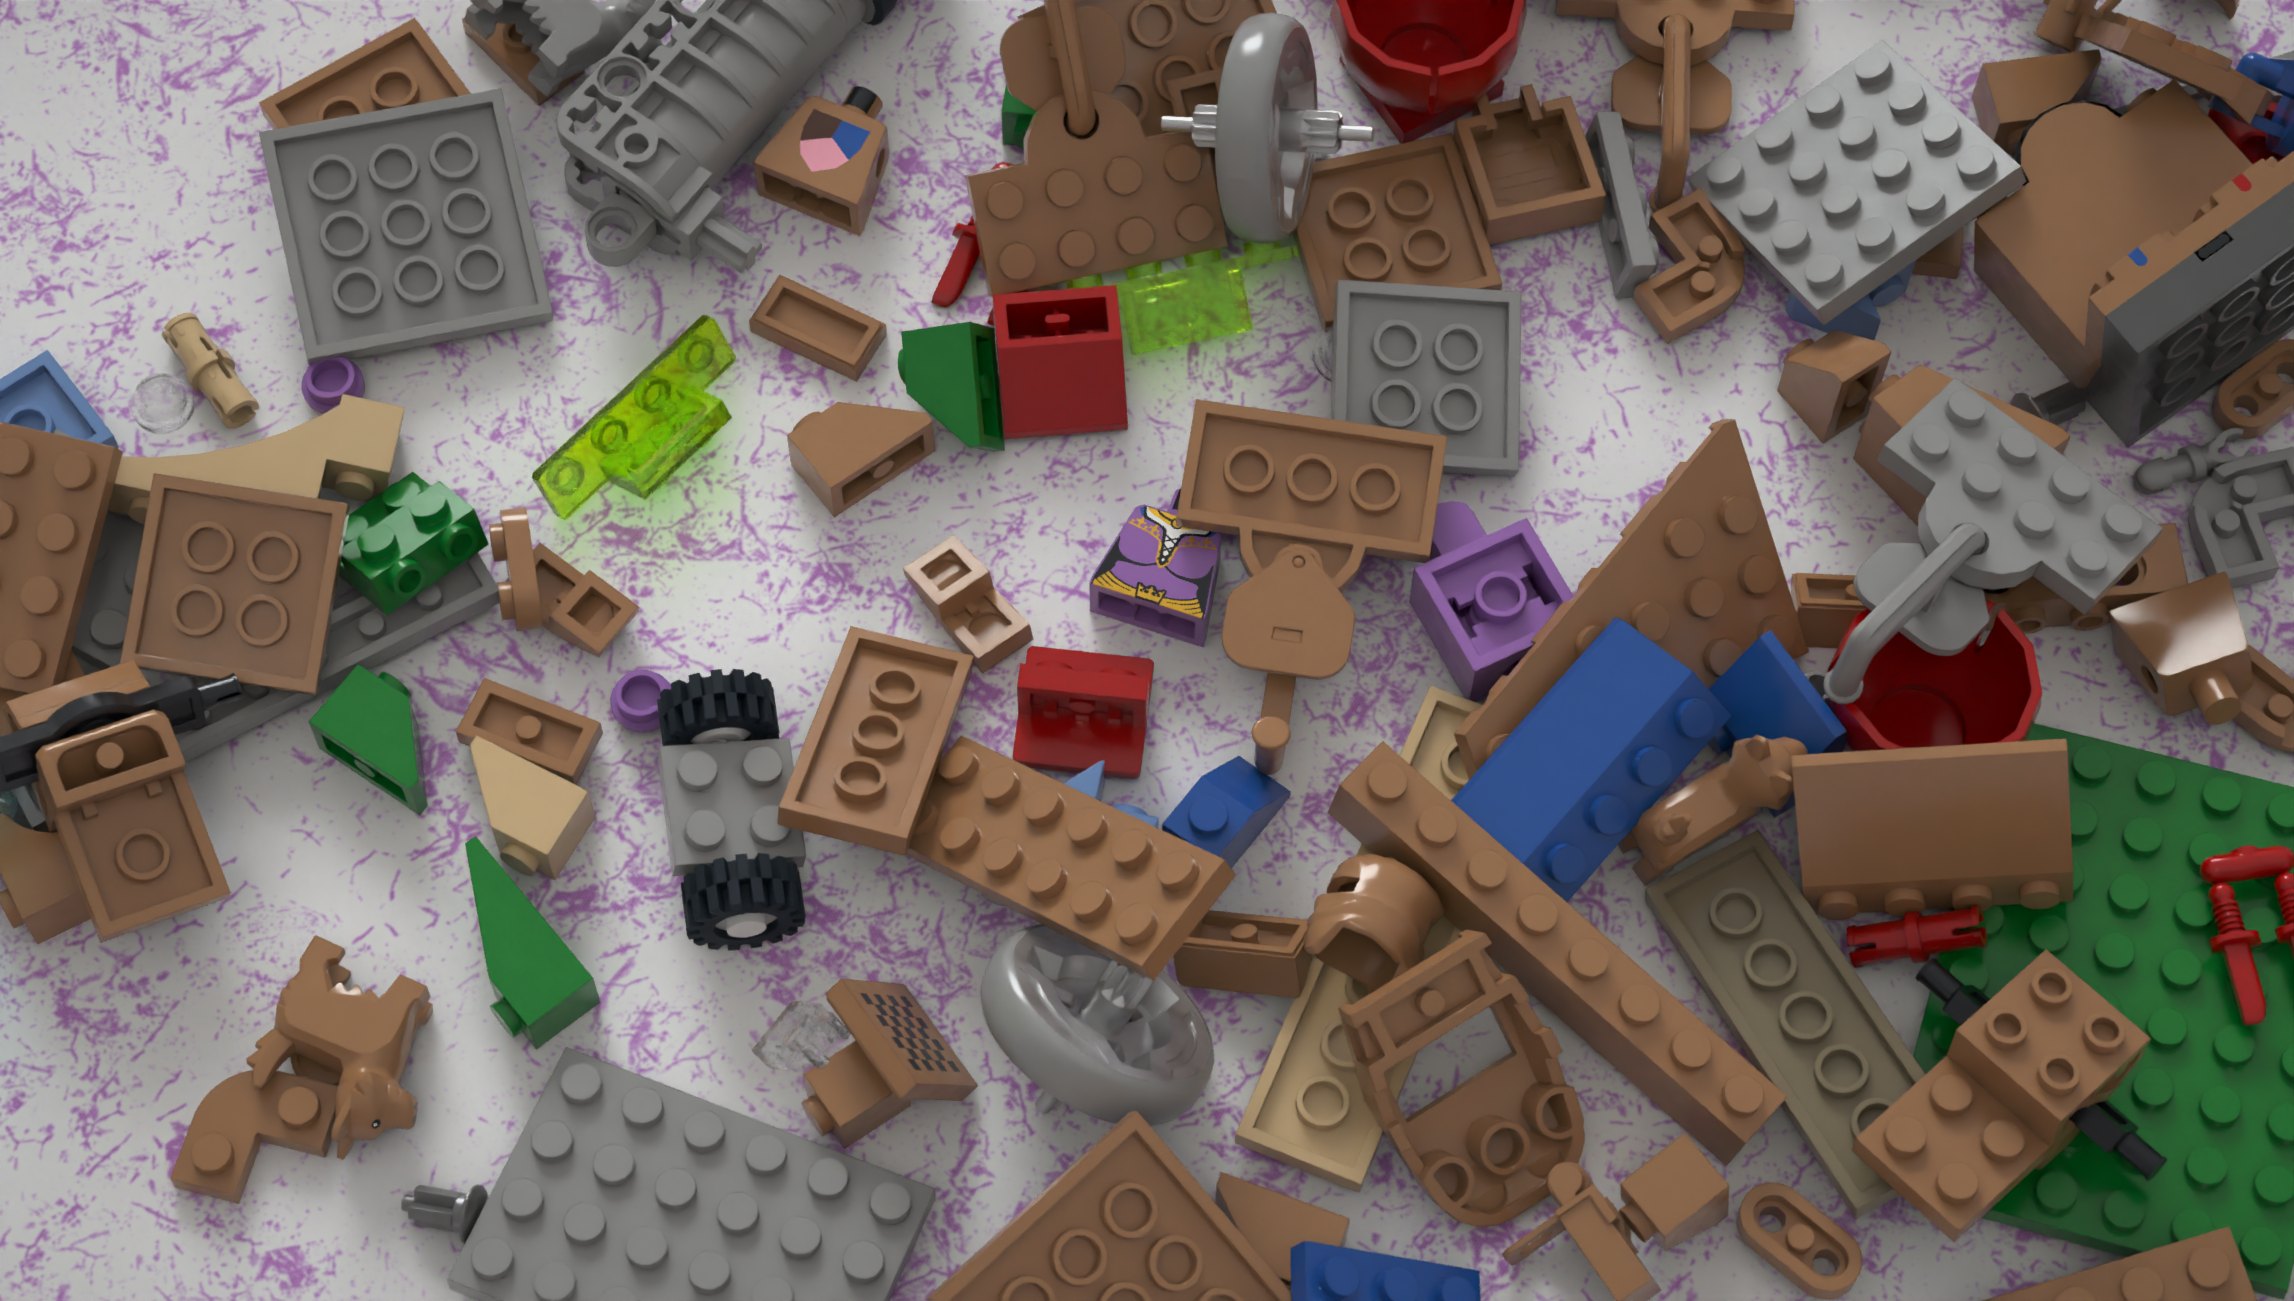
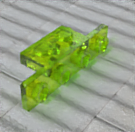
M1280 241L1275 243L1248 242L1243 243L1245 256L1222 260L1219 248L1184 256L1186 264L1184 269L1163 273L1161 261L1125 268L1127 281L1103 285L1102 275L1096 274L1068 280L1065 283L1067 289L1117 285V295H1119L1131 355L1253 330L1241 269L1299 257L1297 245L1281 248Z
M707 315L699 317L533 472V481L556 516L564 520L568 519L608 481L646 500L655 490L662 487L669 480L670 476L694 453L707 445L713 436L732 418L721 399L704 392L736 359L734 352L714 318Z

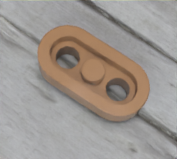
M2293 339L2277 341L2222 383L2213 401L2212 413L2217 425L2223 431L2238 427L2244 429L2239 438H2256L2266 433L2294 411V382H2285L2278 375L2286 374L2294 380ZM2234 408H2245L2252 416L2243 415Z
M526 507L500 510L501 523L489 524L493 561H506L509 581L497 582L502 621L514 619L516 631L543 628L539 588Z
M1775 1182L1763 1183L1752 1188L1745 1195L1737 1213L1736 1223L1741 1239L1750 1249L1812 1297L1825 1300L1835 1299L1846 1294L1853 1287L1862 1268V1253L1859 1245L1849 1233L1787 1185ZM1763 1215L1776 1217L1780 1221L1782 1229L1777 1232L1766 1231L1760 1225L1759 1217ZM1817 1258L1828 1259L1833 1263L1836 1272L1829 1276L1821 1275L1814 1269L1812 1261Z

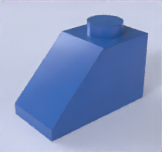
M1237 756L1201 776L1163 822L1162 830L1224 859L1232 869L1290 798L1291 791L1268 775L1261 773L1242 757Z

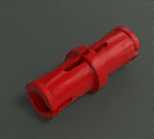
M1975 905L1967 909L1923 916L1919 911L1905 913L1904 919L1862 926H1848L1846 933L1848 946L1872 942L1876 944L1856 947L1855 951L1849 953L1854 968L1904 958H1911L1913 963L1929 961L1930 954L1975 947L1985 948L1987 947L1986 927L1963 931L1958 930L1959 928L1979 926V922L1985 920L1982 909L1979 905Z

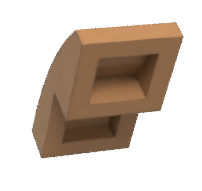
M952 535L903 568L905 577L924 604L963 653L974 656L973 664L982 674L1034 640L1030 624L994 588L990 571L955 535Z
M539 543L533 549L543 627L572 645L600 657L639 612V606L591 570H588L583 575L542 543Z

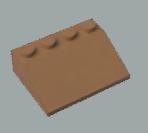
M2067 739L1791 755L1803 894L1816 915L1830 920H1844L1863 912L1886 911L1891 915L1904 916L1907 912L1919 911L1921 913L1925 909L1954 908L1955 910L1979 905L1982 911H1985L1993 905L2021 904L2030 909H2046L2057 905L2059 902L2073 901V860Z

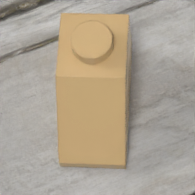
M476 735L470 744V749L500 858L508 866L524 875L532 876L537 871L556 880L595 819L589 792Z

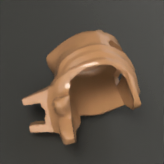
M1375 854L1350 857L1339 864L1336 872L1333 873L1327 887V893L1317 896L1314 904V913L1308 918V929L1304 933V949L1309 954H1314L1325 964L1359 981L1366 987L1368 994L1424 960L1423 945L1432 926L1442 917L1444 907L1438 893L1427 880L1401 862L1391 857H1382Z

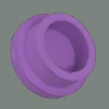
M340 356L311 363L303 376L301 387L307 404L314 411L324 414L340 405L342 394L362 398L365 391V381L359 367L354 362Z
M635 670L627 673L617 682L611 693L610 704L614 718L622 727L633 732L645 733L659 729L660 721L657 699H660V693L663 689L671 690V684L660 674L649 670Z

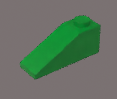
M475 836L465 843L488 977L497 999L496 1002L490 1005V1008L499 1023L512 1038L522 1032L537 1050L600 1003L599 995L593 977Z

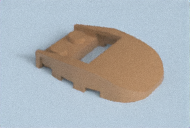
M1464 930L1458 934L1460 939L1353 1005L1346 1003L1338 1008L1364 1101L1410 1173L1427 1196L1452 1218L1467 1225L1487 1227L1505 1223L1551 1195L1548 1189L1550 1170L1561 1162L1578 1164L1585 1139L1584 1118L1575 1088L1566 1085L1557 1055L1563 1051L1552 1029L1543 1026L1527 1002L1530 999L1529 995L1515 975L1500 972L1484 950L1492 944L1486 933ZM1490 1006L1512 1052L1405 1119L1386 1082L1383 1072Z

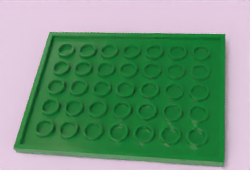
M2034 723L2027 741L2067 739L2073 860V901L2059 902L2057 905L2046 909H2030L2021 904L1993 905L1989 909L1982 911L1985 920L1979 922V926L1958 929L1963 931L1986 927L1987 947L1941 952L1938 963L1963 983L1964 986L1974 985L1991 999L2041 953L2048 950L2148 1035L2151 1039L2142 1059L2107 1101L2138 1127L2136 1134L2159 1154L2166 1157L2167 1162L2151 1180L2147 1181L2141 1173L2118 1153H2107L2083 1131H2080L2074 1140L2040 1171L2034 1168L1982 1218L2124 1257L2229 1226L2253 1291L2284 1300L2288 1292L2294 1264V959L2289 943H2278L2275 934L2276 928L2285 925L2278 903L2279 895L2274 888V882L2278 876L2227 883L2235 891V900L2238 902L2245 929L2258 930L2261 939V945L2251 948L2265 997L2266 1016L2259 1024L2244 1026L2223 953L2214 954L2210 948L2209 939L2218 936L2219 931L2214 919V913L2212 912L2213 905L2209 900V890L2213 885L2205 882L2201 877L2200 865L2210 856L2230 853L2236 848L2247 845L2257 846L2258 848L2277 845L2286 846L2294 854V787ZM1931 991L1913 1057L1925 1074L1947 1056L1955 1032L1961 1026L1942 1009L1945 1003Z

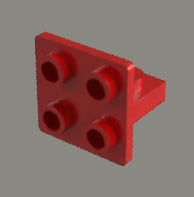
M1038 646L1029 647L1026 663H1020L1017 683L1018 719L1012 754L1013 760L1029 768L1081 773L1094 764L1105 760V776L1126 779L1139 778L1154 673L1153 660L1149 658Z

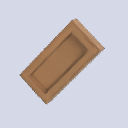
M780 274L749 320L750 332L856 382L887 336L885 323Z

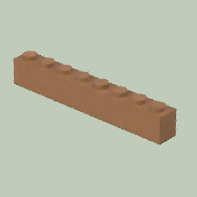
M1384 741L1339 785L1328 810V814L1373 854L1391 857L1416 871L1427 880L1439 895L1444 907V917L1461 932L1472 930L1486 933L1492 944L1484 950L1497 964L1510 975H1515L1523 987L1723 1164L1727 1166L1788 1097Z

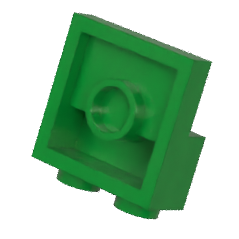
M411 472L349 515L339 576L385 615H388L485 548L489 543L476 511L471 505L442 482L438 481L430 486L414 472Z

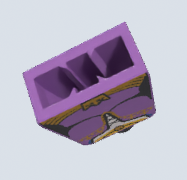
M1177 489L1167 511L1145 504L1135 507L1092 575L1089 583L1090 612L1203 647L1207 637L1219 571L1222 533L1177 527L1176 516L1181 489Z

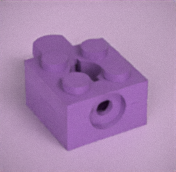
M1448 501L1437 505L1430 558L1428 562L1414 567L1409 603L1464 698L1476 702L1488 696L1489 690L1502 675L1508 676L1534 645L1531 642L1534 636L1563 602L1573 598V594L1527 518L1487 535L1476 515L1467 504Z

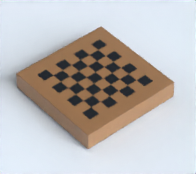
M840 979L825 993L827 996L826 1000L897 1099L963 1101L978 1087L975 1080L905 984Z

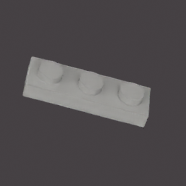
M1620 111L1596 112L1585 137L1606 194L1602 218L1598 225L1615 298H1633L1635 287L1648 280L1651 274L1656 272L1659 264V248L1656 239L1649 237L1645 220L1647 210L1646 193L1644 188L1637 186L1633 170L1635 158L1634 143L1630 135H1625Z

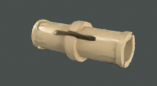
M183 313L172 318L165 325L164 328L167 331H162V337L183 363L186 369L185 377L190 386L207 397L225 427L237 428L248 423L255 417L256 412L254 410L259 409V404L234 371L235 363L230 354L224 349H219L213 343L195 314Z

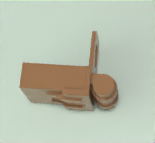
M1561 1162L1555 1165L1550 1170L1548 1176V1189L1560 1208L1554 1211V1216L1508 1247L1502 1253L1503 1258L1510 1265H1515L1567 1229L1616 1301H1648L1662 1291L1638 1257L1637 1253L1639 1252L1631 1242V1229L1608 1197L1603 1196L1593 1184L1591 1177L1581 1166L1573 1162Z

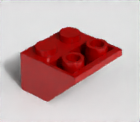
M1117 285L993 295L994 330L1004 440L1128 430L1123 342Z

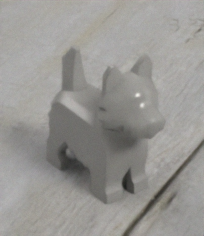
M470 0L473 4L467 8L464 21L485 41L494 34L497 23L516 24V32L523 35V44L530 46L531 53L541 59L529 73L528 80L548 97L557 90L561 81L582 72L605 58L652 7L656 0H605L602 2L595 0ZM653 36L649 38L650 52L642 61L644 64L649 63L650 54L658 46L663 45L660 39H656Z

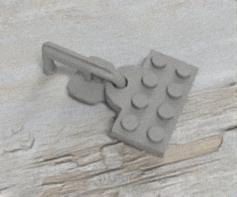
M1955 377L1884 444L1877 459L1879 463L1927 497L1918 515V536L1921 543H1885L1858 569L1854 578V590L1858 599L1872 612L1852 631L1834 669L1827 673L1823 686L1825 693L1830 700L1838 704H1849L1857 700L1863 692L1862 678L1873 656L1898 631L1921 649L1931 654L1951 656L1961 652L1982 632L1989 620L1983 588L1995 590L2015 587L2033 576L2086 615L2155 544L2163 528Z

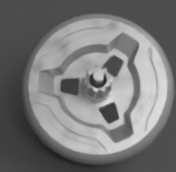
M1261 13L1244 20L1237 28L1225 58L1217 105L1198 104L1192 117L1163 116L1161 121L1162 131L1191 132L1192 140L1197 147L1215 148L1217 188L1225 222L1233 234L1240 239L1253 243L1279 242L1289 237L1295 231L1307 202L1315 153L1336 154L1342 147V140L1373 142L1375 136L1374 126L1344 125V122H1342L1343 116L1340 112L1318 110L1315 61L1307 31L1295 18L1277 13Z
M1043 924L1034 925L1014 933L1000 945L990 959L981 984L983 1014L990 1032L1007 1057L1023 1074L1044 1090L1035 1103V1107L1040 1112L1049 1113L1056 1101L1059 1100L1082 1113L1117 1124L1129 1112L1138 1111L1150 1126H1154L1178 1118L1188 1111L1202 1095L1210 1080L1214 1065L1212 1037L1197 1006L1186 992L1163 970L1153 981ZM1060 1000L1068 1003L1071 1006L1070 1009L1063 1005ZM1131 1019L1134 1022L1130 1024L1128 1020Z

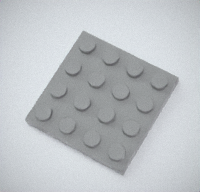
M1884 40L1879 41L1687 177L1692 192L1699 188L1704 191L1709 198V202L1737 234L1742 243L1823 325L1830 322L2026 182L2021 166Z
M502 88L259 132L308 365L313 362L340 356L351 360L553 321V310Z

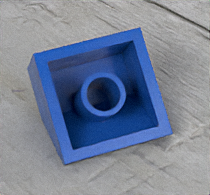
M1771 630L1761 635L1709 688L1711 693L1731 714L1730 719L1708 742V745L1718 755L1726 752L1731 759L1735 741L1753 738L1756 735L1772 740L1788 737L1801 741L1806 746L1807 754L1838 753L1844 751L1847 730ZM1794 789L1782 809L1775 810L1767 807L1774 818L1795 806Z

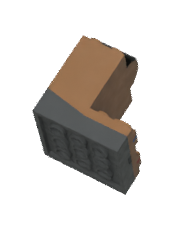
M2175 79L2158 91L2150 88L2139 94L2128 105L2126 114L2123 116L2106 104L2088 100L2060 103L2040 113L2023 130L2015 148L2014 160L2021 166L2026 182L2014 190L2011 196L2004 197L1980 214L1977 220H1975L1974 272L2066 378L2078 386V388L2083 387L2086 389L2089 395L2087 402L2127 448L2294 330V151L2279 162L2271 156L2266 161L2262 158L2255 164H2252Z

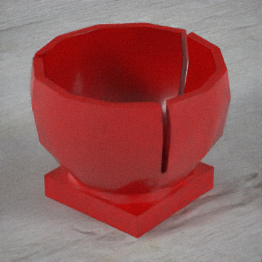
M1333 0L1330 18L1334 37L1340 51L1339 61L1400 144L1414 141L1473 111V104L1484 94L1487 95L1489 102L1503 95L1505 82L1502 78L1507 75L1517 54L1527 8L1526 0Z
M1986 599L1989 620L1985 628L1964 650L1955 655L1939 656L1921 649L1898 631L1873 656L1862 678L1863 692L1857 700L1849 704H1838L1828 697L1830 709L1847 730L1844 749L1846 752L2027 741L2040 710L2042 700V688L2033 644L2002 608L1996 615L1993 628L1985 643L1980 646L1981 638L1996 603ZM1867 608L1856 615L1847 627L1828 667V672L1834 669L1850 634L1872 612L1870 609Z

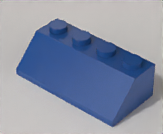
M1615 617L1451 801L1562 899L1568 902L1637 824L1642 813L1655 804L1730 719L1731 714L1692 670L1624 620Z

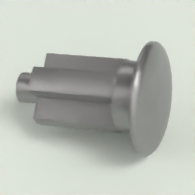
M2068 382L2035 398H2031L2025 393H2017L2011 399L2010 405L2055 425H2059L2084 412L2086 409L2085 402L2089 400V395L2085 388H2078L2074 383Z
M418 1185L414 1189V1195L405 1194L403 1196L401 1209L408 1212V1218L414 1220V1225L459 1232L460 1239L465 1245L489 1197L485 1187L482 1185L473 1186L467 1194Z

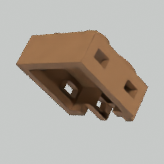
M1533 85L1521 86L1519 98L1490 104L1487 95L1484 94L1473 104L1472 117L1455 120L1453 138L1489 245L1601 221L1606 194L1571 96L1543 101L1540 108Z

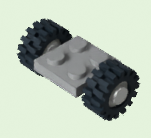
M722 669L710 670L711 676L702 677L700 673L688 675V683L679 679L671 683V690L663 689L660 693V699H657L663 744L659 748L657 759L672 876H684V882H681V892L689 940L693 939V943L698 946L708 944V949L714 950L720 949L723 945H728V951L740 950L741 945L750 944L751 948L762 947V941L768 940L774 944L783 940L782 934L794 935L798 932L797 927L804 926L806 918L798 869L803 867L806 859L803 831L777 825L778 807L794 769L790 738L779 739L780 732L774 690L768 678L762 680L761 674L755 672L744 676V670L733 669L729 675H723Z

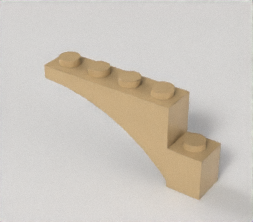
M342 394L340 405L323 415L286 432L242 446L191 455L164 457L122 456L108 511L127 514L133 520L145 524L154 473L318 499L321 497L323 487L336 490L340 495L353 500L375 498L385 491L389 485L405 407Z

